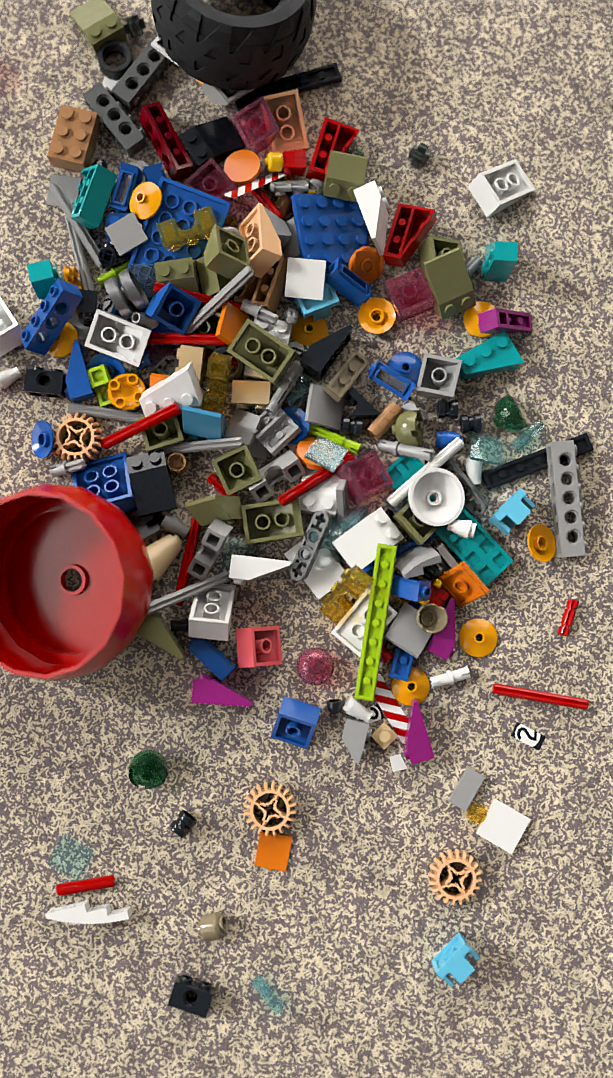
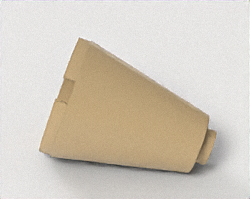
M169 534L147 546L154 571L153 586L158 584L182 549V541L177 535L172 536Z

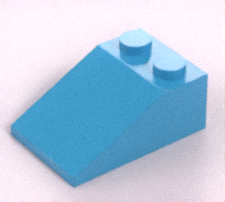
M182 406L183 433L188 435L189 439L199 441V438L207 440L224 439L228 420L222 414Z

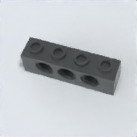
M157 35L154 36L111 90L114 100H119L131 112L135 107L138 108L145 94H149L152 91L153 84L160 80L164 75L165 69L174 63L151 46V43L158 37Z
M99 82L82 94L86 105L92 112L98 113L102 125L129 158L147 146L145 141L147 137L141 128L137 129L132 116L125 114L123 105L119 100L115 101L113 99L114 96L108 87H104Z

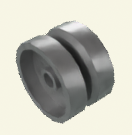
M127 268L120 272L119 280L112 277L104 282L113 304L126 320L132 317L135 307L140 311L148 307L149 300L130 269Z

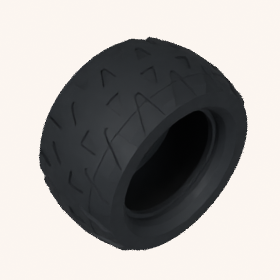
M151 0V8L158 37L162 38L167 55L188 75L205 84L221 89L252 90L276 82L296 63L307 44L312 30L316 0H263L272 11L256 16L228 14L211 7L203 0Z

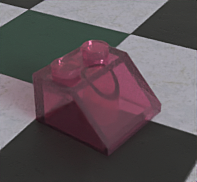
M263 96L231 116L247 149L255 154L270 146L280 131Z

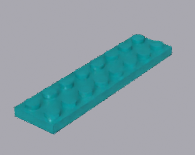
M402 455L381 476L396 491L425 465L419 459ZM430 495V501L433 502L434 497ZM408 496L403 499L406 503L409 502ZM463 507L460 515L455 520H472V523L477 524L473 539H466L447 530L448 524L439 526L435 534L461 562L465 561L487 586L514 560Z

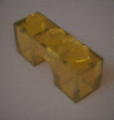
M211 205L193 211L195 221L189 230H181L175 218L156 224L163 247L167 251L170 250L172 252L179 250L180 246L197 244L198 240L203 238L209 239L213 226L215 224L218 225Z
M213 352L208 358L206 376L209 379L206 392L203 394L201 410L219 414L223 413L233 356Z
M356 564L351 569L347 568L341 574V582L337 581L330 589L333 591L332 594L328 593L321 601L323 605L319 611L335 625L342 620L354 605L347 599L346 594L357 600L374 580Z

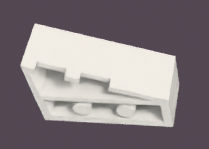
M188 363L184 368L174 372L168 378L143 392L139 402L145 417L173 403L179 404L181 410L182 406H200L204 396L193 363Z

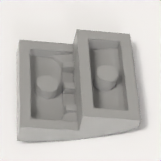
M310 384L305 421L316 426L327 427L331 430H340L345 394L337 402L324 391L325 386Z
M279 407L275 416L269 415L266 411L260 415L263 419L258 429L259 433L255 437L275 456L302 430Z
M426 543L414 547L395 560L394 568L405 579L423 575V567L441 563V555Z
M404 602L384 638L418 658L432 633L424 632L418 627L416 622L418 610Z

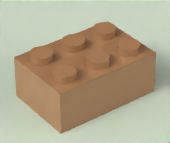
M61 104L47 154L52 166L80 173L82 169L90 167L102 124L97 112Z

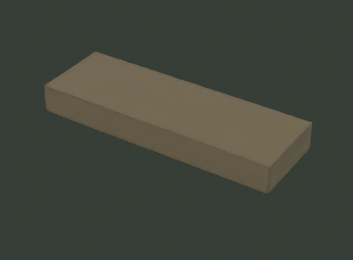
M355 350L324 388V391L339 402L368 365L369 361Z

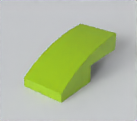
M105 364L88 369L87 373L90 384L96 391L100 407L104 408L113 405L108 397V384L112 378Z

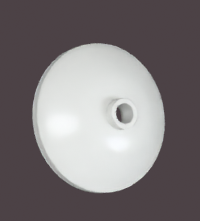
M431 468L419 473L414 478L409 488L408 500L412 512L421 522L430 526H443L453 522L460 515L464 506L465 495L461 482L453 473L442 468ZM430 495L434 497L433 502L430 501Z

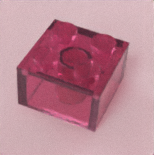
M212 157L184 182L186 186L228 202L233 198L223 194L237 189L235 183Z
M420 267L385 282V293L394 307L399 323L434 308L435 299Z
M375 450L343 464L336 472L339 479L347 480L348 494L354 505L386 491L394 483Z

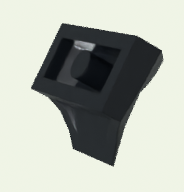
M138 510L127 516L144 539L159 531L161 521L165 518L162 513L140 518Z

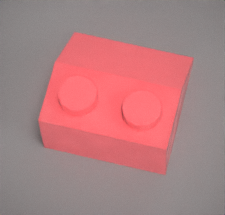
M279 626L235 629L238 668L282 664Z

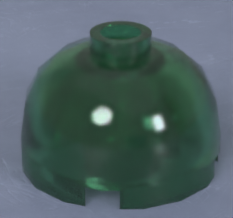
M510 393L497 401L494 406L495 417L492 418L497 428L502 427L505 431L512 433L528 426Z
M150 749L142 750L131 759L128 777L134 786L139 787L141 785L145 786V789H153L161 786L166 781L168 764L166 758L160 752Z

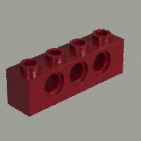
M160 101L143 105L139 120L161 162H164L163 166L170 179L180 181L188 178L193 168V163Z

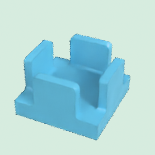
M326 282L323 300L294 298L301 317L307 318L312 316L314 321L330 316L331 308L340 305L335 290Z
M521 488L487 521L507 535L515 525H519L531 513V510L536 505L525 496L527 493Z
M459 932L431 960L436 974L441 979H444L451 988L455 984L448 973L459 983H463L475 970L467 961L469 958L467 953L469 952L477 961L480 959L477 951Z

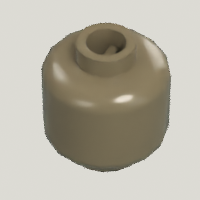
M219 912L203 915L197 925L199 936H202L206 942L222 939L228 931L227 918Z

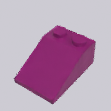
M199 674L198 677L193 678L191 703L253 706L254 701L222 681L212 678L211 674Z

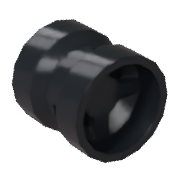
M110 241L103 245L98 254L101 264L108 267L113 266L119 257L116 248Z
M438 400L437 418L444 419L445 417H450L451 419H457L458 400H451L450 402Z
M480 413L473 414L472 416L460 415L461 434H466L469 431L481 432L482 420Z
M344 416L340 435L347 436L352 433L353 437L360 438L363 420L355 419L353 421L350 417Z
M182 810L178 814V819L174 820L169 826L174 833L181 838H185L188 830L195 826L197 820L187 811Z

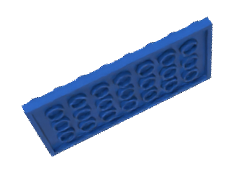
M161 176L157 185L162 192L160 209L153 217L145 220L143 224V230L149 240L134 249L127 268H132L134 265L132 273L134 272V274L138 275L137 279L138 277L145 279L139 281L144 284L142 286L144 288L145 284L150 286L154 283L150 281L153 278L149 276L152 267L147 265L153 266L156 262L190 257L196 261L203 257L213 226L215 224L222 228L225 226L232 203ZM144 267L150 268L147 269L149 270L147 271L148 274L139 272L137 270ZM153 288L150 290L146 289L144 291L146 292L145 294L147 295L149 303L154 295L152 294ZM113 305L111 313L124 318L115 305ZM135 307V312H144L146 310L140 311ZM160 322L156 328L151 330V332L178 333Z

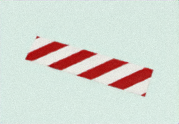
M273 172L223 195L236 198L287 174Z
M378 672L374 698L402 744L405 745L408 718Z

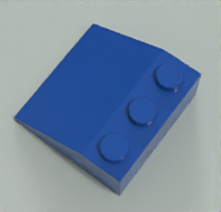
M126 452L87 462L86 468L72 473L73 486L90 490L118 506L124 513L137 510L127 468L126 458L128 456Z

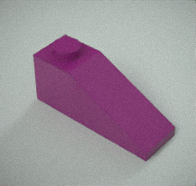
M494 308L478 314L480 333L499 334L504 330L507 334L533 332L531 313Z
M452 597L448 598L444 606L448 616L447 626L440 632L432 633L424 648L425 651L443 660H448V657L452 658L456 650L454 647L456 643L455 599Z
M416 698L411 701L404 741L406 748H403L405 759H410L412 765L435 758Z

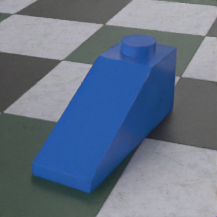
M78 339L74 340L66 376L67 388H65L67 398L71 399L74 403L96 398L95 391L91 387L88 377V366L84 351Z

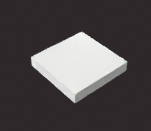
M288 257L285 297L323 300L327 261Z
M494 799L476 833L512 854L531 819Z

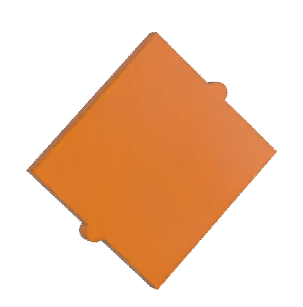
M262 831L259 837L254 866L268 868L269 871L274 869L286 872L292 836L282 835L278 832L276 836H273L272 832L265 836V831Z

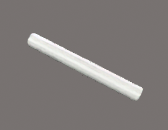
M459 437L455 438L432 458V462H428L387 498L389 504L393 507L399 504L408 496L410 485L419 473L431 468H440L464 447V442Z

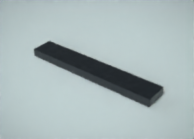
M337 62L280 78L274 83L254 89L234 102L237 111H242L261 105L260 98L295 89H298L299 94L342 82Z
M587 433L568 439L574 440V445L577 446V456L575 457L594 450ZM546 448L483 471L481 476L487 491L548 468ZM560 457V463L567 461L565 457Z

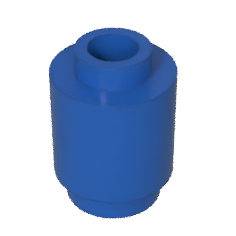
M437 432L435 447H440L439 449L443 450L455 438L459 437L463 441V437H460V433Z

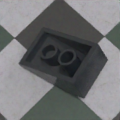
M227 116L195 125L178 136L200 175L226 160L232 153L242 150L247 146Z
M348 325L311 344L309 348H305L300 354V366L304 369L303 372L319 382L351 340L353 327Z
M164 449L126 458L129 478L140 518L178 509L171 473L167 465L168 459Z

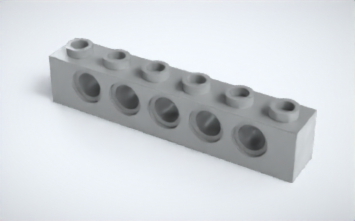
M574 440L550 442L546 444L557 558L583 556L585 551H587V542L583 536L585 523L582 521L583 504L580 502L579 494H581V484L578 483L577 477L579 475V465L576 464L575 458L577 456V446L574 445ZM561 456L565 457L567 460V464L565 466H563L560 463ZM563 475L567 476L569 479V483L567 485H565L562 482ZM565 494H568L571 498L569 504L564 501ZM567 513H570L573 517L571 523L566 521ZM570 532H572L575 536L573 542H570L568 540V534Z

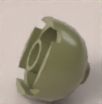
M420 410L406 411L398 416L396 423L392 425V434L396 436L397 441L405 445L422 446L423 428L421 429L420 422H423Z

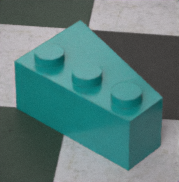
M100 164L82 169L81 175L84 176L83 183L78 184L80 195L79 198H75L71 219L88 229L98 228L104 220L103 213L108 208V204H110L109 197L116 185L117 175Z
M494 241L485 245V260L481 265V274H484V281H507L517 263L518 242Z
M50 259L27 265L30 283L38 299L44 300L50 287L54 285L57 279L64 281L62 274H59L57 266H53Z
M505 330L456 358L462 360L459 373L462 380L520 369L524 364L523 359Z

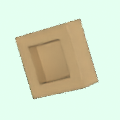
M385 722L371 734V737L384 750L398 737Z

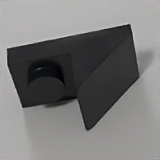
M349 388L346 392L348 397L346 400L351 406H357L349 415L350 419H376L379 412L355 388Z

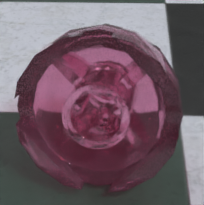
M311 647L299 655L296 662V670L304 683L311 686H319L326 683L332 677L334 660L326 650L320 647Z

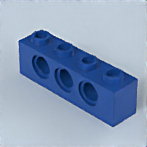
M57 279L54 285L50 287L46 298L41 301L39 309L31 317L29 325L21 334L20 338L26 350L44 356L47 354L83 298L78 286Z

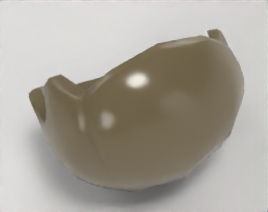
M428 603L421 606L417 611L416 622L422 631L437 633L447 626L448 616L443 607Z

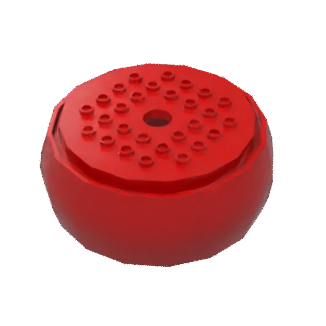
M46 483L12 493L0 499V667L21 677L62 682L100 671L133 643L150 610L154 571L144 538L118 506L83 487ZM70 569L77 570L82 577V584L77 591L70 590L65 583L66 573Z

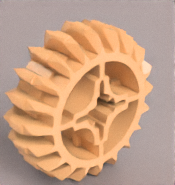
M75 413L74 418L71 414H68V420L61 417L63 423L57 422L58 430L53 429V433L56 434L53 448H57L55 453L57 455L61 454L60 458L63 460L67 459L68 462L84 459L85 463H87L86 457H89L91 460L94 459L91 454L93 452L99 454L96 447L102 448L98 442L103 439L100 436L102 430L98 428L99 424L94 422L92 417L87 419L86 414L80 417L79 413ZM85 425L87 427L85 429L81 428L80 430H75L72 426ZM66 431H68L69 436L65 440V443H63L64 435ZM73 432L79 436L81 444L76 441ZM91 433V441L87 447L86 439L90 436L89 434ZM80 447L83 451L74 453L69 452L67 450L69 448Z
M274 781L271 787H268V783L264 782V789L258 784L256 786L258 792L254 789L250 791L254 797L248 795L246 797V800L251 802L244 804V808L250 809L244 812V816H251L246 822H254L251 829L254 830L258 826V834L262 833V829L266 830L265 836L269 835V831H272L273 836H276V829H279L281 834L284 833L282 826L284 825L289 829L290 824L287 821L294 822L295 818L291 815L297 814V810L291 809L297 805L296 802H290L294 795L287 796L289 788L281 791L283 787L281 783L278 789L275 788ZM264 794H274L269 801L258 800ZM279 796L286 804V813L277 806ZM274 801L273 809L275 812L269 813L266 817L267 808L265 806L268 805L269 807V804L272 805ZM254 805L258 806L264 813L261 821L255 814ZM271 817L283 818L278 823L267 824Z
M449 849L447 850L448 856L445 857L441 852V860L436 857L434 858L437 865L430 864V868L433 871L428 872V876L432 878L428 882L429 885L433 886L431 888L432 892H437L436 897L438 899L443 897L444 903H447L450 899L451 905H455L456 900H458L460 905H463L462 899L464 898L467 902H470L468 897L470 894L476 897V893L473 890H480V886L476 883L482 882V878L478 877L482 872L480 869H476L479 864L473 862L474 858L471 855L467 857L465 851L460 855L458 849H455L454 855H452ZM460 862L465 864L466 867L454 868L450 863ZM446 867L447 874L444 878H442L443 881L440 882V873L442 869ZM450 870H452L454 874L456 873L458 878L457 880L460 883L459 885L456 881L453 880L452 873ZM470 873L469 883L466 887H464L463 880L468 876L467 874ZM455 886L459 889V892H449L443 888Z

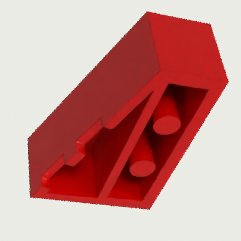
M325 117L306 178L317 179L324 183L330 151L346 153L356 140L360 130Z
M402 203L398 204L384 248L383 258L386 265L404 268L436 223L437 218L434 209Z

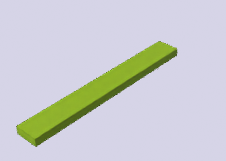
M381 543L377 545L355 699L374 702L397 546Z

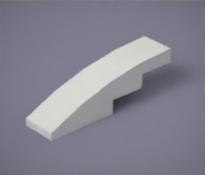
M89 900L50 909L45 916L46 919L65 923L99 924L127 920L131 917L132 911L131 906L111 911L110 903L90 908Z

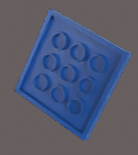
M293 194L291 196L300 258L327 261L326 269H328L339 257L340 263L349 268L348 264L353 253L360 247L369 246L367 227L358 202L323 196V194Z

